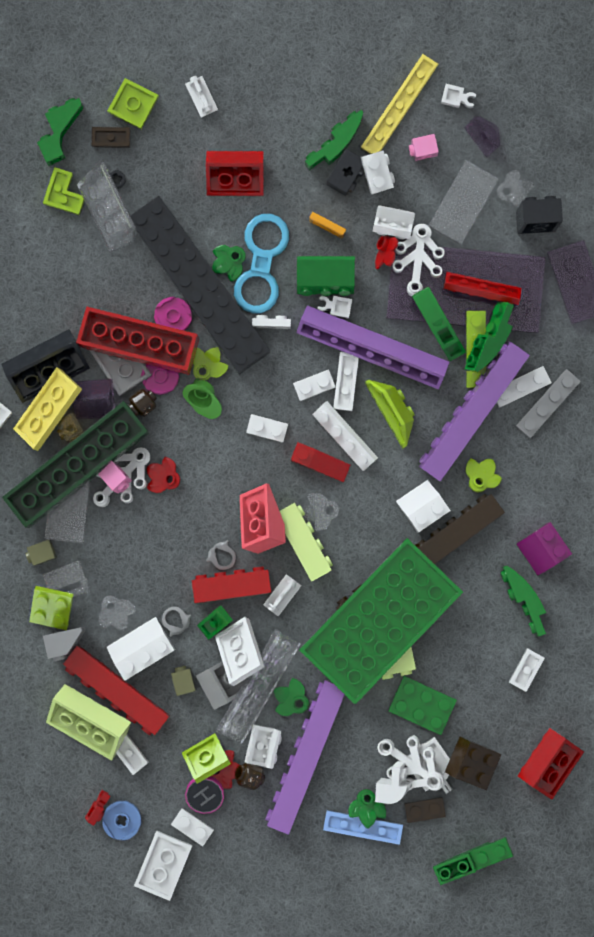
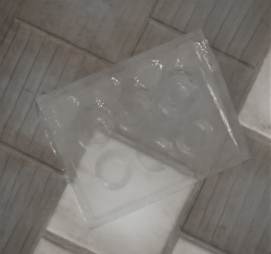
M100 160L77 186L108 251L112 252L129 246L136 239L137 229L104 160Z

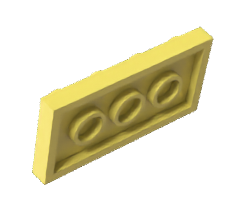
M56 367L13 429L34 450L39 451L82 388L62 369Z

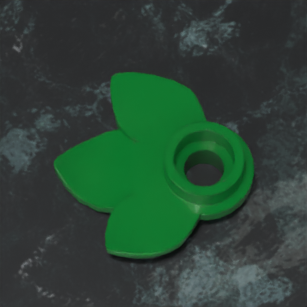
M219 245L213 250L214 255L218 258L214 261L212 270L217 274L227 272L229 280L233 282L243 272L242 263L245 261L246 253L239 246L230 248L226 245ZM235 252L239 254L238 259L233 258Z
M291 679L289 688L278 687L274 689L275 697L280 702L275 710L278 714L282 716H289L293 713L302 714L308 709L309 701L304 696L305 688L297 679ZM298 700L303 702V706L300 708L295 704Z
M369 789L361 790L357 794L356 800L348 808L349 817L359 816L361 823L366 829H369L374 824L376 817L386 818L385 805L375 802V794ZM365 795L369 797V802H365Z

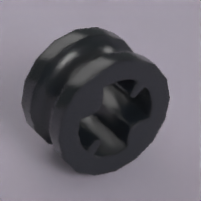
M115 170L109 174L108 181L113 188L119 189L125 185L126 178L121 171ZM115 175L122 177L119 184H116L114 181L112 182Z

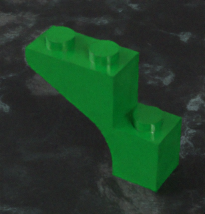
M71 98L60 107L54 106L45 113L54 134H47L41 137L37 144L48 166L66 159L62 150V140L68 129L83 111L80 98Z

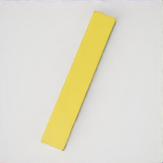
M422 54L362 144V150L369 154L382 151L437 68L438 63Z

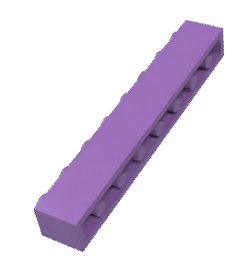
M308 305L296 332L438 390L449 365V361Z
M507 341L498 352L499 354L495 360L493 359L487 364V371L484 375L481 374L477 378L473 391H468L464 397L465 402L463 405L458 406L453 412L454 417L451 422H446L441 430L443 431L439 438L436 437L431 443L430 447L432 448L429 453H425L421 457L419 467L437 480H442L530 356L512 342Z
M324 680V683L320 682L316 690V693L319 694L316 701L312 700L308 710L312 713L309 719L305 718L301 728L304 730L302 738L298 736L294 745L297 748L295 755H290L287 766H290L287 774L283 773L280 784L283 786L280 792L276 791L272 801L275 802L273 810L269 809L265 818L268 821V827L288 835L345 695L332 682Z

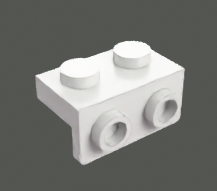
M384 151L360 157L371 194L394 188L395 178L393 173L389 172L388 165L390 161L388 155L384 154Z
M379 205L372 232L383 236L392 235L398 239H410L415 213Z
M253 724L245 763L273 769L277 761L278 745H280L282 739L281 731Z

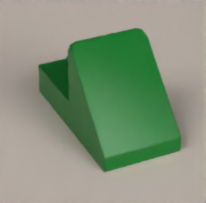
M220 605L197 626L207 639L210 640L231 623L233 619Z

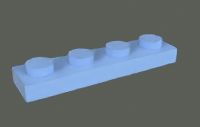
M327 810L323 830L400 845L403 824L376 819L374 824L369 829H366L361 823L359 816L350 818L349 814Z

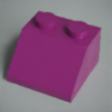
M551 522L546 523L516 544L537 576L572 555Z

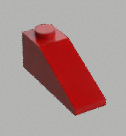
M297 442L290 460L343 483L351 466L346 462Z

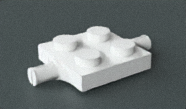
M433 737L426 743H419L420 760L422 767L428 771L427 762L423 758L422 753L427 747H432L435 750L433 758L436 771L441 773L444 778L442 789L447 794L452 790L446 781L449 774L445 773L450 758L436 738ZM411 739L410 743L416 745V742L414 743ZM426 751L427 756L431 757L432 753ZM414 774V776L416 777V779H422V778H423V777H421V776L418 775V774ZM433 777L432 781L438 783V780ZM427 786L423 787L425 791L429 790Z

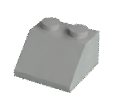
M80 627L43 636L48 659L53 658L54 661L66 659L67 654H71L86 628Z
M223 661L196 675L214 710L253 688L248 678L235 686L229 684Z

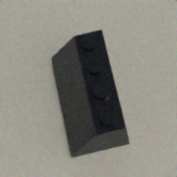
M70 329L1 364L8 381L22 403L37 396L56 367L62 369L70 378L90 369Z

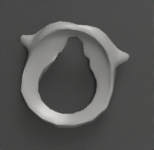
M228 540L215 544L208 552L206 561L211 562L219 570H227L233 567L236 561V553L228 545ZM216 548L229 552L232 555V561L229 565L221 566L218 564L215 553Z
M175 606L166 609L162 616V624L170 632L169 636L172 637L173 635L183 633L190 624L191 615H187L181 608ZM173 610L179 612L183 628L169 625L166 622V615Z

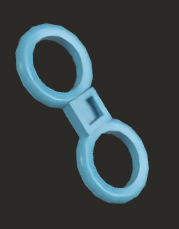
M261 214L254 217L245 229V242L248 249L253 253L251 269L244 272L237 279L234 286V297L237 304L243 310L252 314L270 310L275 305L279 296V286L276 279L270 274L272 258L280 255L286 249L289 242V230L286 223L280 217L273 214ZM272 222L280 228L282 239L276 248L263 250L254 244L252 232L259 223ZM261 277L269 283L271 295L266 303L260 306H253L243 299L241 289L249 278Z

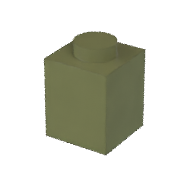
M51 540L27 547L28 552L25 553L28 562L32 563L33 566L57 558Z
M186 665L174 668L175 672L171 673L176 695L179 696L196 691L191 668L186 669Z

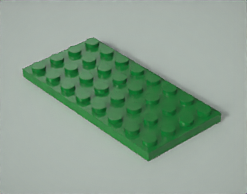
M406 538L299 651L356 704L452 605L463 591Z

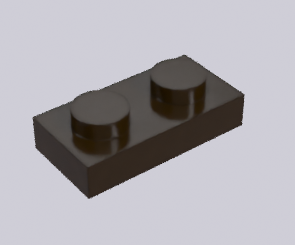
M92 127L91 146L130 148V127Z
M443 797L404 803L407 823L446 817Z

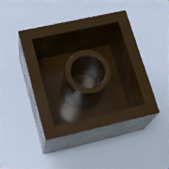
M459 737L445 773L487 791L502 754Z

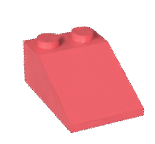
M266 483L241 494L242 549L259 554L286 543L285 524L270 485Z

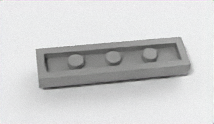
M566 369L520 420L516 427L530 439L581 381Z

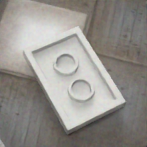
M248 618L240 619L215 635L229 684L235 686L264 668Z
M156 831L134 886L170 901L192 845Z

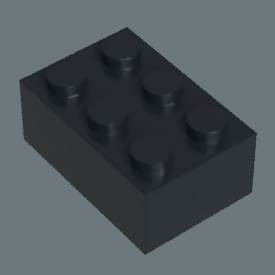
M546 196L544 199L537 200V197H527L525 200H522L516 211L517 234L556 232L563 222L561 198Z

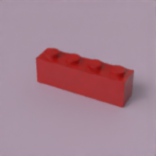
M264 566L253 568V572L245 573V569L234 570L233 575L219 572L214 573L215 577L207 578V574L195 576L196 580H191L194 603L272 593L269 570H264Z

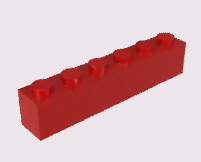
M76 646L63 663L66 666V672L72 676L76 674L81 678L80 682L87 688L91 686L97 690L95 692L97 696L103 700L105 698L112 702L111 706L119 712L123 710L127 714L126 718L134 724L136 721L141 724V729L148 735H156L170 717L168 713L81 646Z

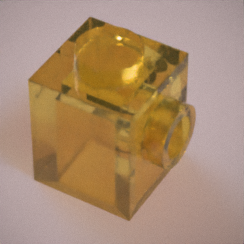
M73 412L61 418L58 423L60 429L57 432L61 440L65 439L68 443L84 433Z

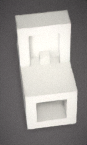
M397 761L392 766V779L381 778L376 783L375 802L396 803L409 791L411 782L405 781L407 778L405 762Z

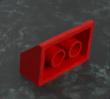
M207 151V196H264V151Z
M549 728L526 764L521 768L518 777L553 800L584 751Z

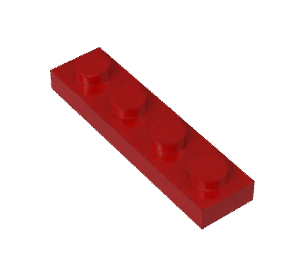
M447 272L443 289L519 305L522 288Z

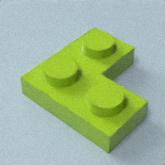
M54 167L43 204L80 216L85 196L68 191L73 173Z

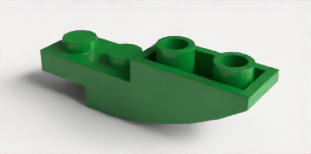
M362 110L349 114L347 116L348 120L344 123H337L331 129V138L333 140H327L321 145L322 149L317 152L313 151L306 156L305 166L309 171L323 160L330 165L347 149L360 127L363 118Z
M429 286L414 294L412 297L448 360L452 361L466 353Z
M497 302L493 309L491 320L486 327L485 335L478 334L473 342V348L466 360L464 370L478 372L498 354L513 327L507 322L514 305L509 302Z
M503 566V571L500 574L503 582H507L510 589L507 592L510 600H514L515 603L523 601L524 604L521 607L525 616L529 615L531 623H528L532 634L536 633L538 637L546 634L539 617L545 614L546 611L539 597L522 576L509 566Z
M504 837L449 858L433 866L440 885L475 873L481 868L511 858L514 854L507 838Z

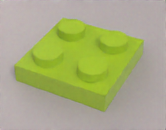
M125 78L107 111L109 114L142 130L159 95Z
M36 586L29 622L67 630L74 594Z
M215 733L182 752L197 784L231 764Z

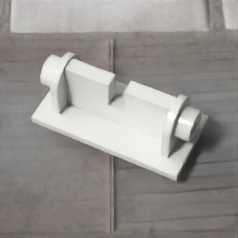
M191 77L190 82L185 83L200 117L202 118L217 111L218 108L203 77Z
M286 574L263 605L279 616L301 585Z

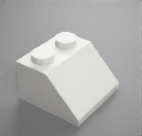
M428 480L396 501L417 533L451 511Z

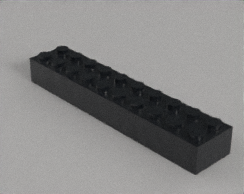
M157 196L128 217L132 226L239 375L270 353L269 348L160 196Z

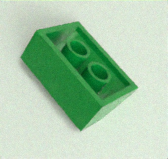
M297 256V294L303 296H310L312 294L348 296L354 294L355 256Z

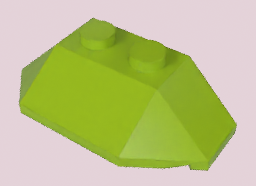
M365 381L366 387L402 449L406 448L415 414L411 407H406L403 402L405 397L400 389L396 390L394 386L380 382Z

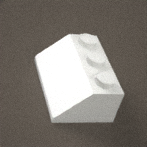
M156 617L107 646L108 652L124 681L176 650Z

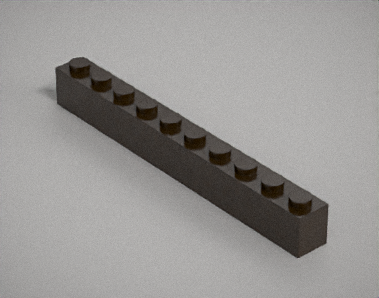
M484 494L476 500L478 504L474 507L467 506L460 511L462 515L459 518L452 517L445 522L447 526L444 529L440 530L437 528L430 533L431 538L425 542L422 539L415 546L436 564L505 512L492 494L489 496ZM361 585L355 588L352 592L354 593ZM344 596L336 602L339 605L336 609L338 610L349 598Z

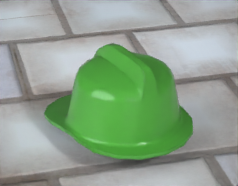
M197 378L192 384L187 385L183 389V397L198 414L209 419H214L221 415L222 406L215 397L214 387L209 382Z

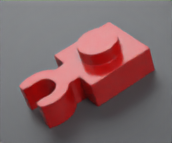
M101 790L97 800L93 802L85 816L86 821L93 826L102 819L104 815L103 807L110 798L109 793Z

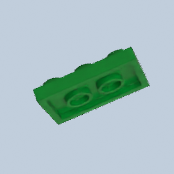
M403 676L388 711L441 735L457 700Z

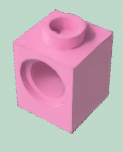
M435 134L412 139L411 145H409V152L411 157L414 156L415 161L438 156L439 151Z
M113 461L98 474L110 489L116 493L124 492L132 481L121 467Z

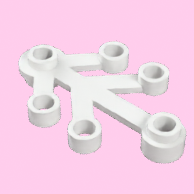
M426 224L416 225L413 228L410 239L398 242V246L404 247L403 251L395 249L397 254L402 255L408 247L417 242L416 249L402 260H396L392 266L394 272L401 273L404 267L414 261L412 281L407 286V293L410 296L423 289L420 283L422 262L430 270L432 277L439 278L442 274V268L439 265H435L424 251L425 243L433 252V257L436 260L442 259L445 253L444 249L438 247L430 238L431 229ZM423 230L425 235H420L418 232ZM441 251L442 255L437 256L435 252ZM400 264L402 268L396 269L395 265ZM438 269L440 273L434 274L433 270ZM417 285L418 289L413 290L411 286Z
M137 448L132 454H123L114 461L116 464L119 462H130L126 467H121L130 479L132 472L137 467V478L134 480V486L140 490L146 487L145 465L150 461V453L147 449ZM139 454H143V458L141 460L137 459V456ZM143 480V485L138 486V481ZM131 482L129 487L121 494V500L124 503H131L133 501ZM107 486L103 491L96 492L93 496L94 503L99 507H106L110 502L109 496L113 491ZM126 494L130 495L128 500H124ZM103 495V500L99 502L98 497Z
M411 736L406 742L410 748L412 759L396 749L390 739H383L378 744V752L381 755L387 756L391 754L400 762H405L407 775L418 774L423 777L417 780L411 777L406 778L405 781H409L412 784L409 790L427 786L430 790L437 791L444 785L442 774L436 771L433 758L435 750L432 747H427L422 753L423 758L426 759L428 771L422 767L418 751V737ZM410 740H415L416 745H412ZM388 743L390 749L385 748L384 744ZM426 751H430L432 756H427ZM391 766L387 770V776L390 779H392V775L390 774V770H392ZM432 778H436L438 783H434Z

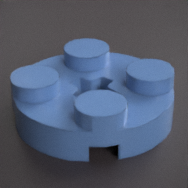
M116 801L105 810L102 825L107 835L111 838L128 840L138 832L141 826V814L139 809L129 801ZM119 815L127 818L125 821L126 825L123 826L122 823H117Z

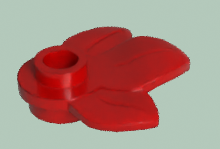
M387 235L379 238L377 242L379 252L375 260V268L377 270L384 263L389 267L393 264L396 255L394 250L398 247V239L396 237Z
M164 457L162 464L152 463L146 467L147 474L152 479L147 485L149 491L162 493L166 489L173 490L179 486L180 475L176 472V464L172 459ZM172 476L173 481L168 483V478Z
M225 750L231 764L218 771V773L211 775V777L217 779L223 789L232 788V779H235L236 769L240 765L233 762L234 751Z

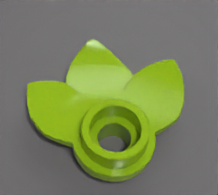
M197 347L193 362V374L196 379L199 378L206 381L210 377L219 378L227 371L228 365L220 362L221 354L218 347L211 348L205 353ZM201 368L206 369L205 375L199 374Z
M471 458L467 462L465 472L470 478L469 487L474 492H483L486 488H495L500 484L502 478L494 474L496 465L493 459H486L479 464ZM476 480H480L482 485H478Z

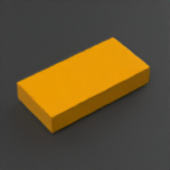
M312 211L309 217V221L312 224L341 239L346 233L345 228Z

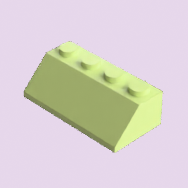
M66 684L53 698L46 721L49 725L111 761L120 748L131 724L124 717L119 716L107 707L100 705Z

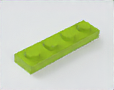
M485 310L466 311V360L472 351L473 342L477 335H485L486 333ZM486 366L478 372L466 371L467 388H475V381L481 374H485Z

